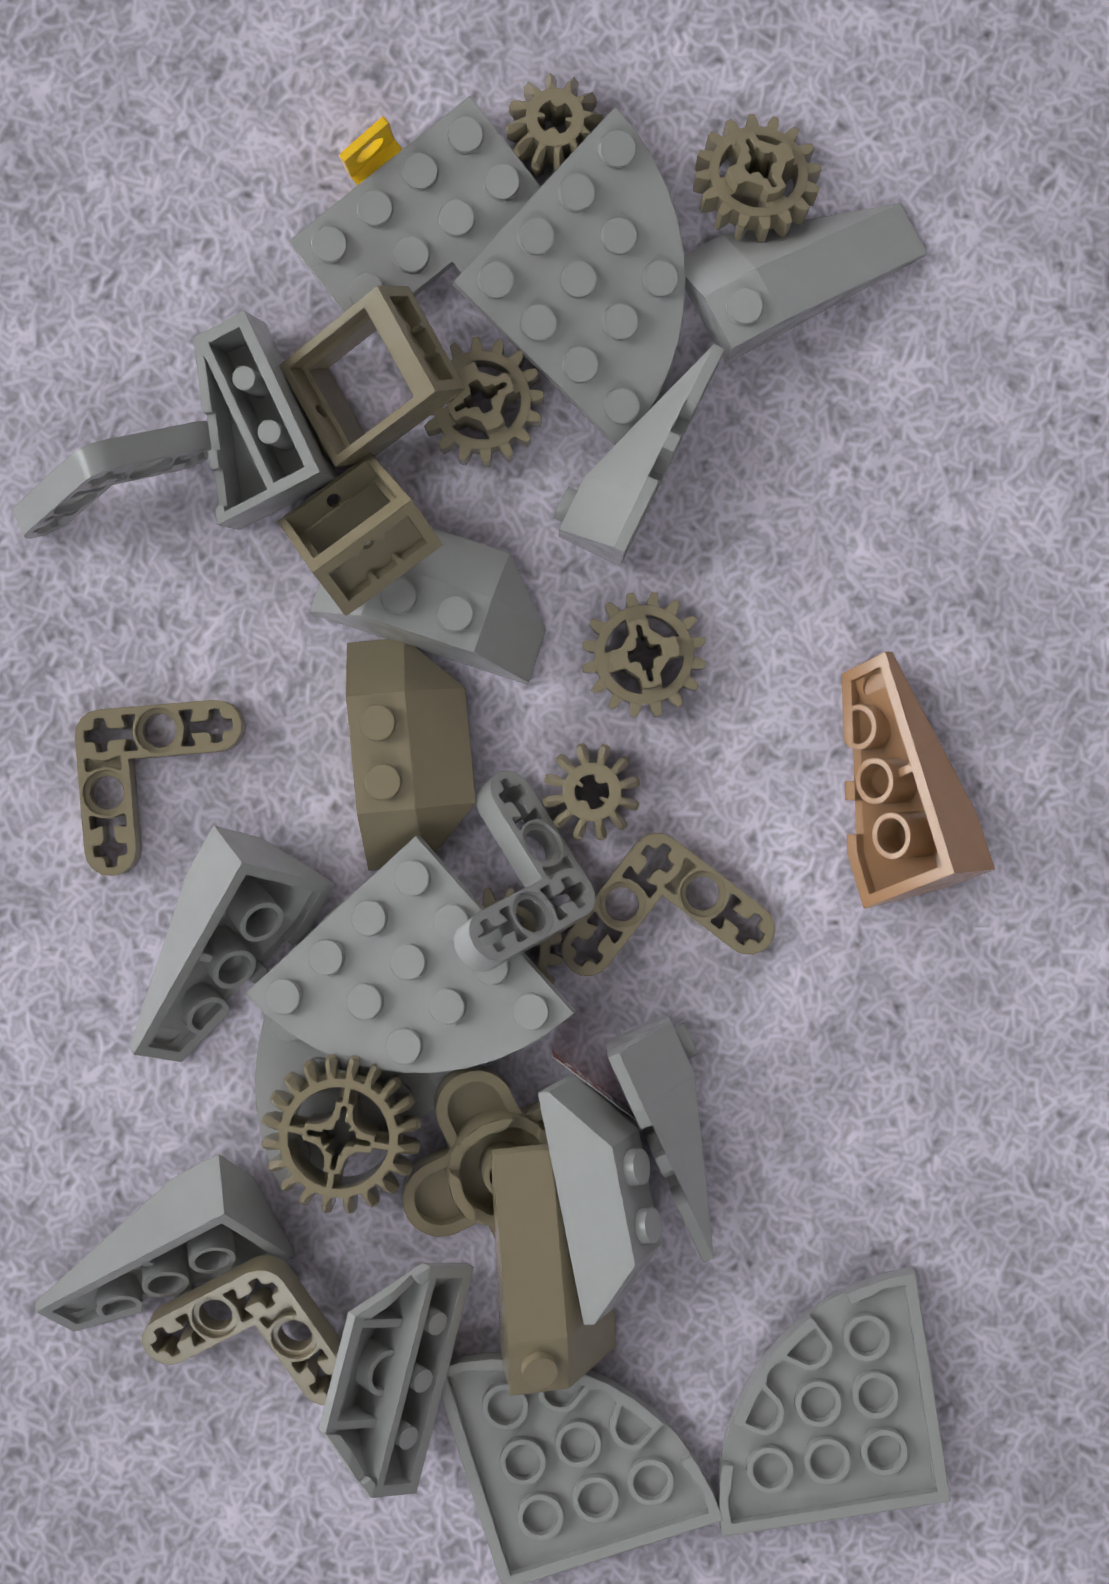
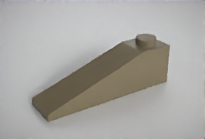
M548 1143L492 1149L491 1165L500 1347L510 1396L569 1389L616 1347L615 1308L595 1325H584Z

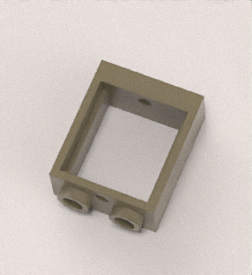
M376 286L279 365L317 433V442L321 450L332 460L335 467L354 465L369 453L374 457L466 389L409 286ZM377 330L414 397L367 433H364L329 368Z
M371 453L277 521L312 573L345 616L349 615L443 546L413 500ZM331 494H338L339 496L335 504L327 503V499Z

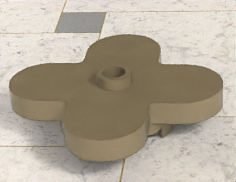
M477 1065L466 1069L453 1070L439 1084L434 1098V1110L438 1124L447 1140V1145L416 1162L413 1165L412 1172L409 1176H405L402 1183L401 1197L408 1220L416 1229L430 1236H451L477 1223L489 1226L495 1239L491 1150L548 1143L540 1102L537 1101L524 1108L519 1107L505 1079L492 1068Z

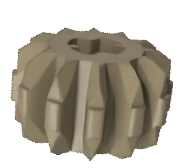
M550 73L546 76L545 90L543 91L536 85L527 82L523 87L526 101L512 100L509 106V114L514 121L506 125L507 139L517 143L513 152L521 162L533 158L531 172L536 177L544 172L547 165H554V173L604 119L602 114L593 112L597 104V98L593 92L578 96L579 82L575 77L566 83L564 89L557 88V80ZM551 121L556 127L565 123V132L560 134L554 127L545 131V123Z
M578 744L576 753L581 765L575 768L568 757L564 754L558 755L556 762L569 775L566 779H563L557 775L547 773L544 782L552 786L563 787V795H550L543 799L545 807H553L565 802L568 809L560 813L553 823L556 827L560 828L573 815L578 817L579 819L573 830V837L575 839L581 840L585 835L587 821H594V831L599 841L605 840L607 838V831L602 819L609 817L618 829L624 830L628 824L615 811L617 806L620 805L629 810H638L639 802L632 798L621 797V789L636 788L640 786V780L638 777H629L619 781L616 776L629 765L630 760L626 756L618 759L611 768L605 766L610 754V746L602 744L597 753L596 763H589L586 744ZM587 775H593L597 784L605 783L608 788L607 798L599 797L603 804L595 809H590L586 800L577 801L575 797V787H583L579 780Z

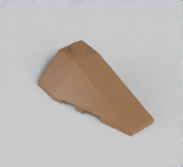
M885 651L842 673L844 743L853 749L854 781H845L846 800H855L856 834H847V855L863 908H872L948 888L995 870L978 814L893 652Z

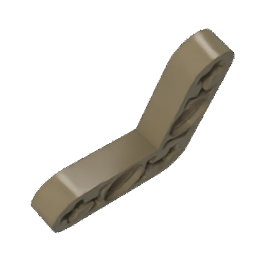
M204 700L98 709L88 712L80 719L75 730V747L83 843L87 863L94 871L106 876L124 874L132 870L141 858L142 841L135 759L218 753L232 750L240 744L246 729L244 716L236 706L221 700ZM220 710L222 718L232 720L233 728L223 732L222 742L216 743L215 735L211 733H191L195 745L186 746L189 726L184 712L193 711L191 722L194 723L212 721L214 711ZM165 714L175 722L176 736L168 746L158 748L148 740L146 728L154 716ZM135 716L132 733L138 747L136 751H130L131 739L111 740L107 745L108 751L103 752L100 743L91 742L90 733L100 729V720L105 719L108 728L129 729L131 727L127 717ZM107 776L118 779L124 790L121 803L113 809L101 807L96 802L94 796L97 782ZM126 815V825H114V832L117 843H126L127 854L119 856L117 866H112L111 858L101 856L100 845L108 844L110 840L109 826L97 828L96 817L110 819Z
M650 833L642 836L633 845L597 892L593 910L568 930L562 941V957L567 967L580 976H593L601 973L609 966L662 895L733 950L741 954L754 955L765 950L774 938L775 924L772 916L763 906L674 838L664 833ZM662 843H665L670 848L666 857L672 865L666 872L657 868L651 873L646 882L656 885V888L650 896H647L637 882L622 877V875L629 866L638 875L647 863L646 857L641 854L643 849L647 845L657 849ZM698 877L711 878L717 884L719 890L715 904L704 910L692 907L686 898V889L689 883ZM619 887L633 890L639 901L636 913L626 920L612 918L605 908L608 894ZM730 894H734L739 898V902L731 907L739 915L747 919L752 917L754 913L759 915L760 919L757 927L763 933L757 941L747 937L742 943L738 942L735 938L738 935L739 929L725 917H723L720 927H716L711 923V919L718 916L725 909ZM594 912H597L607 926L622 931L616 941H612L610 936L605 933L597 945L598 951L602 954L601 959L595 962L588 958L580 964L574 960L577 949L572 942L578 936L583 940H587L592 936L598 926L587 922V920Z
M261 1255L156 1309L142 1334V1346L146 1354L154 1361L161 1364L174 1365L255 1325L303 1394L310 1401L319 1405H325L332 1378L329 1375L333 1374L341 1339L291 1267L284 1260L276 1256ZM257 1278L264 1285L271 1282L276 1285L274 1293L268 1287H262L252 1292L247 1302L245 1296L253 1290ZM209 1300H220L230 1307L232 1317L226 1320H216L205 1312L203 1303ZM189 1319L190 1325L184 1329L179 1340L174 1335L164 1337L161 1334L162 1329L170 1334L184 1328ZM291 1320L300 1321L310 1328L312 1337L303 1341L291 1339L284 1333L282 1325ZM321 1349L319 1357H317L315 1353ZM320 1367L327 1376L320 1377L318 1375Z

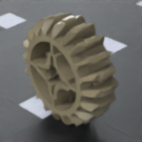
M328 1054L325 1063V1073H323L319 1063L311 1058L303 1064L307 1081L299 1074L291 1071L284 1078V1082L292 1094L282 1090H275L272 1093L270 1101L282 1112H267L263 1116L262 1124L279 1132L265 1136L261 1143L263 1149L280 1150L281 1152L270 1160L268 1168L271 1172H276L287 1167L290 1173L281 1183V1188L284 1191L291 1190L299 1182L305 1187L299 1199L302 1205L307 1206L315 1193L323 1196L321 1203L322 1212L330 1213L336 1198H342L346 1213L351 1214L357 1209L358 1194H361L365 1203L371 1208L379 1204L380 1195L376 1185L391 1195L397 1192L399 1183L392 1172L409 1176L412 1172L413 1164L402 1154H417L421 1146L419 1140L404 1135V1133L420 1129L422 1122L419 1116H402L401 1114L409 1110L416 1100L413 1094H405L395 1099L393 1093L403 1081L399 1075L392 1076L384 1085L377 1079L383 1071L377 1067V1063H374L368 1074L360 1072V1057L352 1055L348 1062L347 1070H342L340 1059L335 1054ZM341 1087L340 1097L336 1102L334 1111L327 1114L313 1113L311 1117L298 1115L303 1101L309 1096L324 1089ZM359 1092L377 1104L387 1121L389 1132L381 1131L380 1125L368 1122L362 1117L359 1111ZM347 1107L345 1122L351 1125L348 1132L354 1130L356 1135L350 1136L337 1157L339 1143L333 1140L336 1133L330 1135L328 1130L334 1128ZM297 1134L303 1135V1141L316 1144L322 1150L324 1155L323 1171L306 1158L299 1146ZM373 1148L387 1151L385 1157L369 1171L355 1176H343L344 1167L350 1155L357 1152L371 1153Z

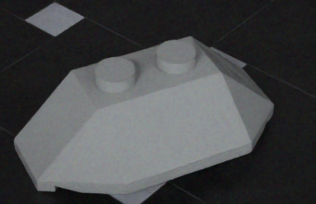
M432 528L443 546L347 616L343 614L321 583L319 584L310 609L312 615L385 639L403 642L415 646L419 650L526 685L529 683L546 628L509 552Z
M569 1076L538 1092L583 1323L584 1325H595L621 1303L660 1247L662 1222L658 1210L653 1205L649 1185L650 1160L646 1151L642 1149L639 1129L635 1119L577 1076Z
M422 1263L348 1312L319 1430L360 1488L370 1498L417 1493L474 1267L468 1263Z

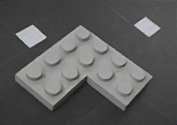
M469 96L289 240V244L343 313L376 286H409L415 297L451 267L460 275L541 186L471 96Z

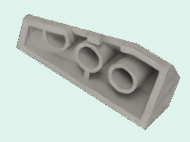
M901 203L807 219L802 225L792 222L788 235L783 238L776 233L774 228H771L768 231L765 242L762 243L758 242L754 230H746L741 240L735 239L734 233L723 234L684 255L685 290L714 344L724 348L722 358L725 364H728L925 257L927 251Z

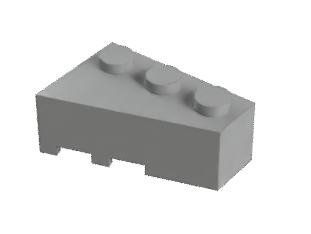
M242 311L193 338L202 411L207 415L211 450H208L210 469L214 470L218 506H215L217 525L241 530L316 492L338 477L329 457L321 450L317 442V433L279 366L284 361L266 323L248 312Z

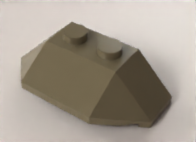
M391 639L347 643L346 704L356 810L368 871L379 870L415 836H421L436 853L476 804L466 688L415 646Z

